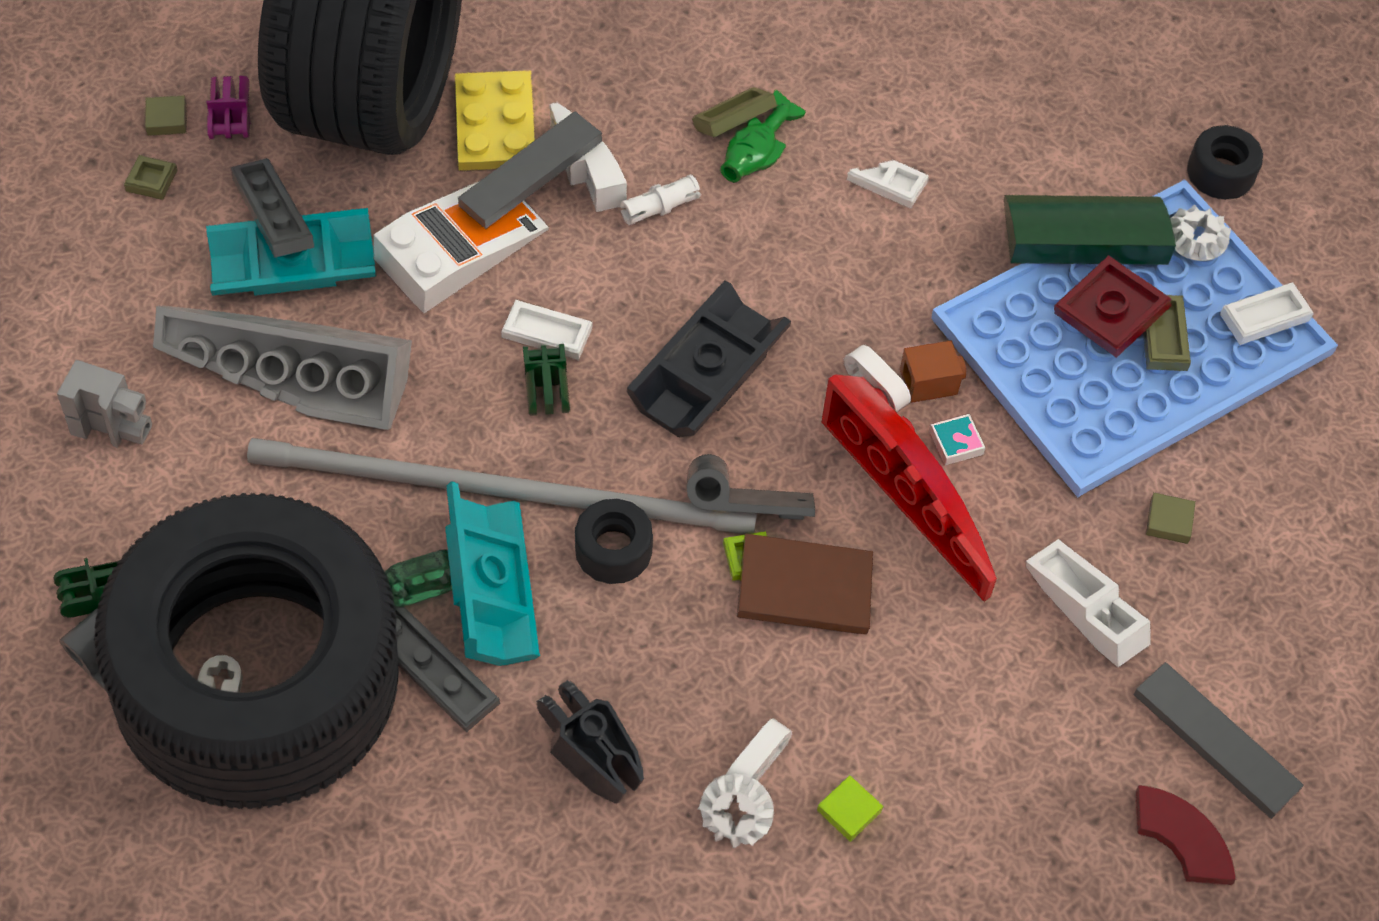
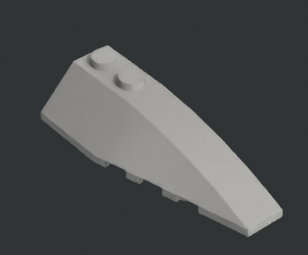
M161 305L156 306L153 348L196 367H205L223 375V379L237 385L241 383L259 391L260 395L273 401L279 400L286 404L297 406L296 411L307 416L385 430L391 429L408 380L412 340L331 326Z

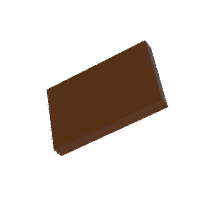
M745 533L742 548L737 617L867 635L870 629L873 551Z

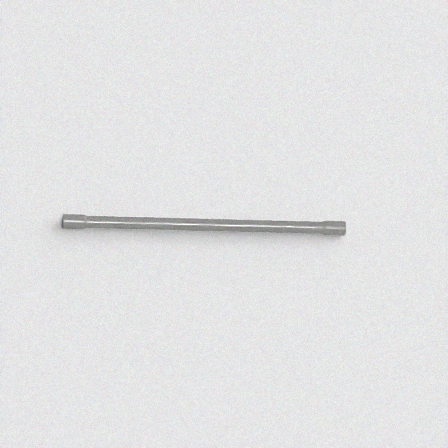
M251 438L247 452L248 463L281 468L296 467L447 489L446 485L452 481L459 483V491L580 509H587L590 505L604 499L618 498L633 502L644 510L649 519L711 527L717 531L738 534L754 533L757 513L705 510L688 502L299 447L286 442Z

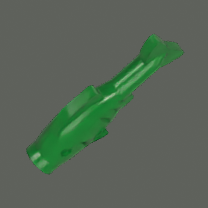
M775 90L773 94L777 106L772 108L773 112L763 123L756 117L750 119L748 125L737 131L730 140L725 162L720 168L724 178L730 182L737 183L744 176L773 166L786 148L784 143L775 139L776 130L785 120L792 121L802 118L806 111L790 102L778 90Z

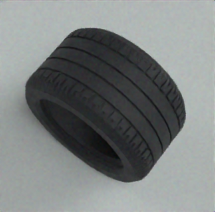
M263 0L258 37V78L265 108L278 126L293 134L386 155L401 154L414 147L427 132L445 88L457 39L462 0Z
M241 493L237 496L236 494H231L230 497L223 495L218 499L214 497L210 501H207V499L203 500L200 504L196 502L192 504V507L186 506L184 510H178L174 512L173 516L168 515L165 520L157 522V526L153 525L150 527V531H145L142 534V538H138L135 544L128 548V552L123 554L122 559L118 561L116 567L112 570V574L109 576L101 595L96 614L94 642L97 665L119 729L127 745L136 758L142 762V765L167 786H171L172 789L185 796L188 795L192 799H197L203 803L207 801L208 804H215L220 807L227 805L228 808L236 807L237 809H243V807H247V809H260L263 806L268 808L274 805L281 806L285 802L289 804L295 800L299 801L304 796L307 798L313 793H318L319 789H325L330 784H334L338 778L341 779L346 773L350 772L352 766H356L378 740L393 708L399 676L394 598L385 571L373 551L349 525H346L342 520H338L336 516L330 515L328 511L321 510L318 506L313 507L311 503H304L299 499L295 501L291 497L286 499L282 495L277 497L275 494L266 496L265 493H260L259 495L255 493H250V495ZM248 597L285 599L306 607L323 619L321 638L309 661L289 679L264 690L229 692L212 688L191 676L180 665L173 653L174 647L181 636L197 619L220 605Z

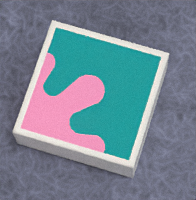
M970 414L931 424L929 433L944 465L984 454L985 446Z

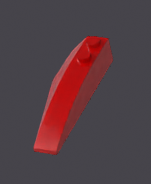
M835 374L828 378L821 423L984 602L988 600L992 595L997 577L982 538L960 495L942 466L916 434L912 423L906 417H900L889 405L885 394L880 389L873 388L864 377Z

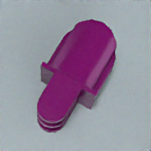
M216 76L211 77L210 100H206L209 139H215V135H226V139H232L234 134H243V138H249L251 121L249 116L248 77L239 76V99H236L233 76L223 77L222 98H220L218 78Z

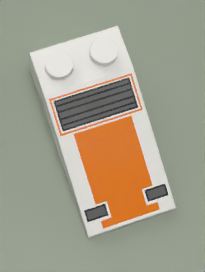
M476 182L412 210L374 234V260L423 313H426L547 231L549 227L523 201L485 229L460 208L458 204V197L478 183Z

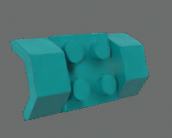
M368 208L301 215L313 236L314 248L275 258L255 221L206 226L211 256L212 284H210L212 296L253 291L254 296L334 287L336 286V281L376 277Z
M451 481L446 485L450 524L445 527L453 602L455 606L460 607L465 658L497 666L535 660L540 656L520 503L509 501L484 506L461 499L459 483Z

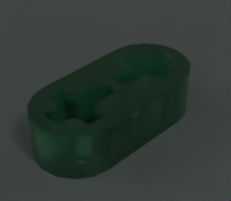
M447 549L399 562L385 571L392 590L395 606H407L452 591Z

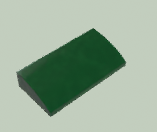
M1004 195L1003 201L1010 263L1100 264L1109 255L1121 264L1169 265L1176 247L1169 213L1161 197Z

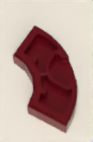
M1139 785L1137 787V834L1155 838L1170 848L1182 865L1185 881L1233 885L1236 881L1232 857L1225 841L1212 822L1192 804L1172 793L1149 786Z

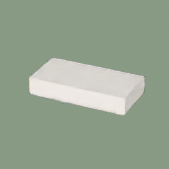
M1293 282L1225 305L1220 312L1222 319L1239 345L1309 322L1314 314Z
M515 300L501 332L502 338L541 349V345H546V349L559 348V344L564 343L565 356L579 360L592 330V322Z

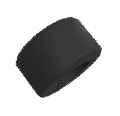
M1229 125L1213 126L1203 131L1195 141L1188 160L1187 173L1192 184L1202 193L1222 200L1237 199L1247 194L1254 185L1262 166L1263 151L1260 143L1247 131ZM1216 158L1227 159L1235 165L1223 164Z
M618 498L604 499L590 505L579 516L575 527L576 560L583 572L591 578L607 584L626 583L638 577L648 567L653 549L652 524L644 510L633 502ZM617 531L627 535L631 542L622 549L610 550L600 546L597 543V539L606 532Z

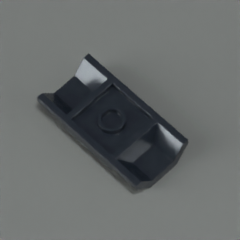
M724 280L627 387V393L641 414L675 436H694L715 411L719 412L767 357L769 349L791 326V320L786 317L772 320L767 319L743 304L732 284Z

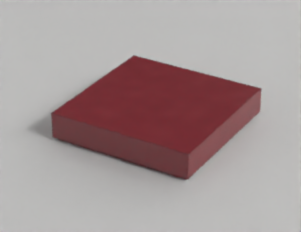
M1108 255L1054 305V314L1117 358L1171 307L1172 298Z

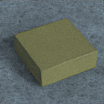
M185 95L146 98L145 129L147 136L187 133V103Z
M139 155L124 183L126 192L163 200L178 171L176 163Z
M1153 492L1150 499L1146 535L1188 544L1192 535L1196 501Z

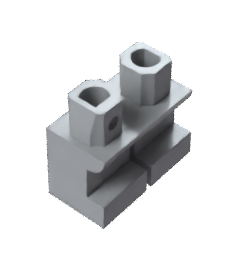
M75 360L57 392L70 434L87 439L91 429L108 433L111 444L118 448L122 439L142 445L152 428L151 417L143 414L146 405L145 395L129 390L124 375Z

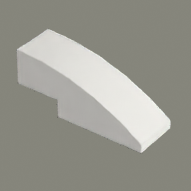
M559 103L550 104L551 128L572 112ZM603 141L565 169L571 185L586 182L596 212L620 207V202L627 200V182L619 164Z
M1059 539L1026 560L1027 569L1043 591L1091 644L1117 667L1121 666L1150 645V621L1119 598L1118 584Z

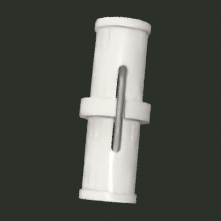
M688 175L668 185H654L650 187L649 192L621 201L620 207L623 209L621 214L628 225L659 213L661 216L671 212V208L699 199L701 193L697 190H700V187L693 175Z

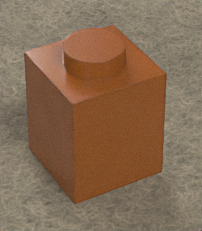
M952 340L904 348L900 372L911 395L910 403L958 395L961 381L966 378V365L963 356L956 354Z

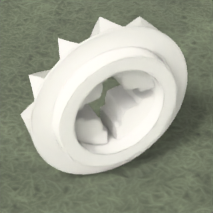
M1194 204L1189 210L1179 208L1176 214L1170 217L1176 243L1175 251L1191 260L1208 261L1221 256L1226 251L1230 242L1231 229L1224 225V216L1216 217L1212 215L1211 207L1206 211H1201ZM1197 226H1202L1205 229L1204 233L1198 236L1197 240H1194V230Z
M726 774L713 780L705 789L698 808L701 810L703 827H707L711 832L715 833V842L722 840L723 837L730 838L733 848L739 846L740 843L755 844L767 834L774 816L772 799L767 790L757 780L743 774ZM735 795H737L739 809L749 814L743 815L737 826H734L732 814L722 810L730 807Z

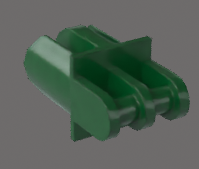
M564 343L559 344V348L546 349V345H541V349L528 350V346H523L529 415H537L535 387L542 386L545 415L554 414L552 386L559 385L562 413H569L570 400Z
M84 558L85 565L56 572L53 579L55 585L60 587L56 594L58 600L63 602L59 608L61 615L71 618L94 612L99 606L104 587L118 561L89 566L88 559Z

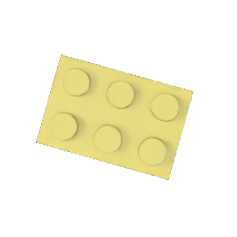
M531 71L455 73L459 171L497 169L535 141Z

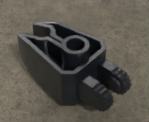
M567 680L558 686V690L563 702L566 703L572 712V716L568 718L560 706L556 704V701L549 697V695H545L536 701L539 713L555 733L551 740L550 753L591 792L617 804L627 792L620 779L633 791L638 789L644 780L638 750L609 701L595 699L590 703L582 691L578 689V686L572 683L571 680Z

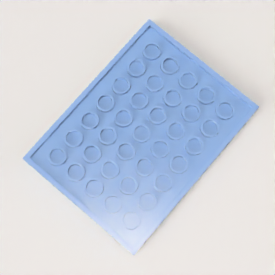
M1186 180L1152 196L1162 198L1169 217H1173L1179 208L1189 210L1194 204L1201 211H1206L1210 208ZM1211 208L1212 215L1219 217L1216 214V212ZM1197 226L1194 230V240H1197L1198 236L1204 233L1205 229L1202 226ZM1232 230L1230 231V242L1226 251L1221 256L1212 260H1191L1174 250L1169 265L1122 264L1164 294L1183 296L1191 360L1188 371L1147 369L1143 333L1116 358L1054 314V305L1099 264L1021 263L934 308L931 316L934 323L948 340H952L956 350L963 356L965 361L1077 498L1333 355L1338 346L1313 318L1309 322L1239 345L1220 315L1223 306L1283 285Z

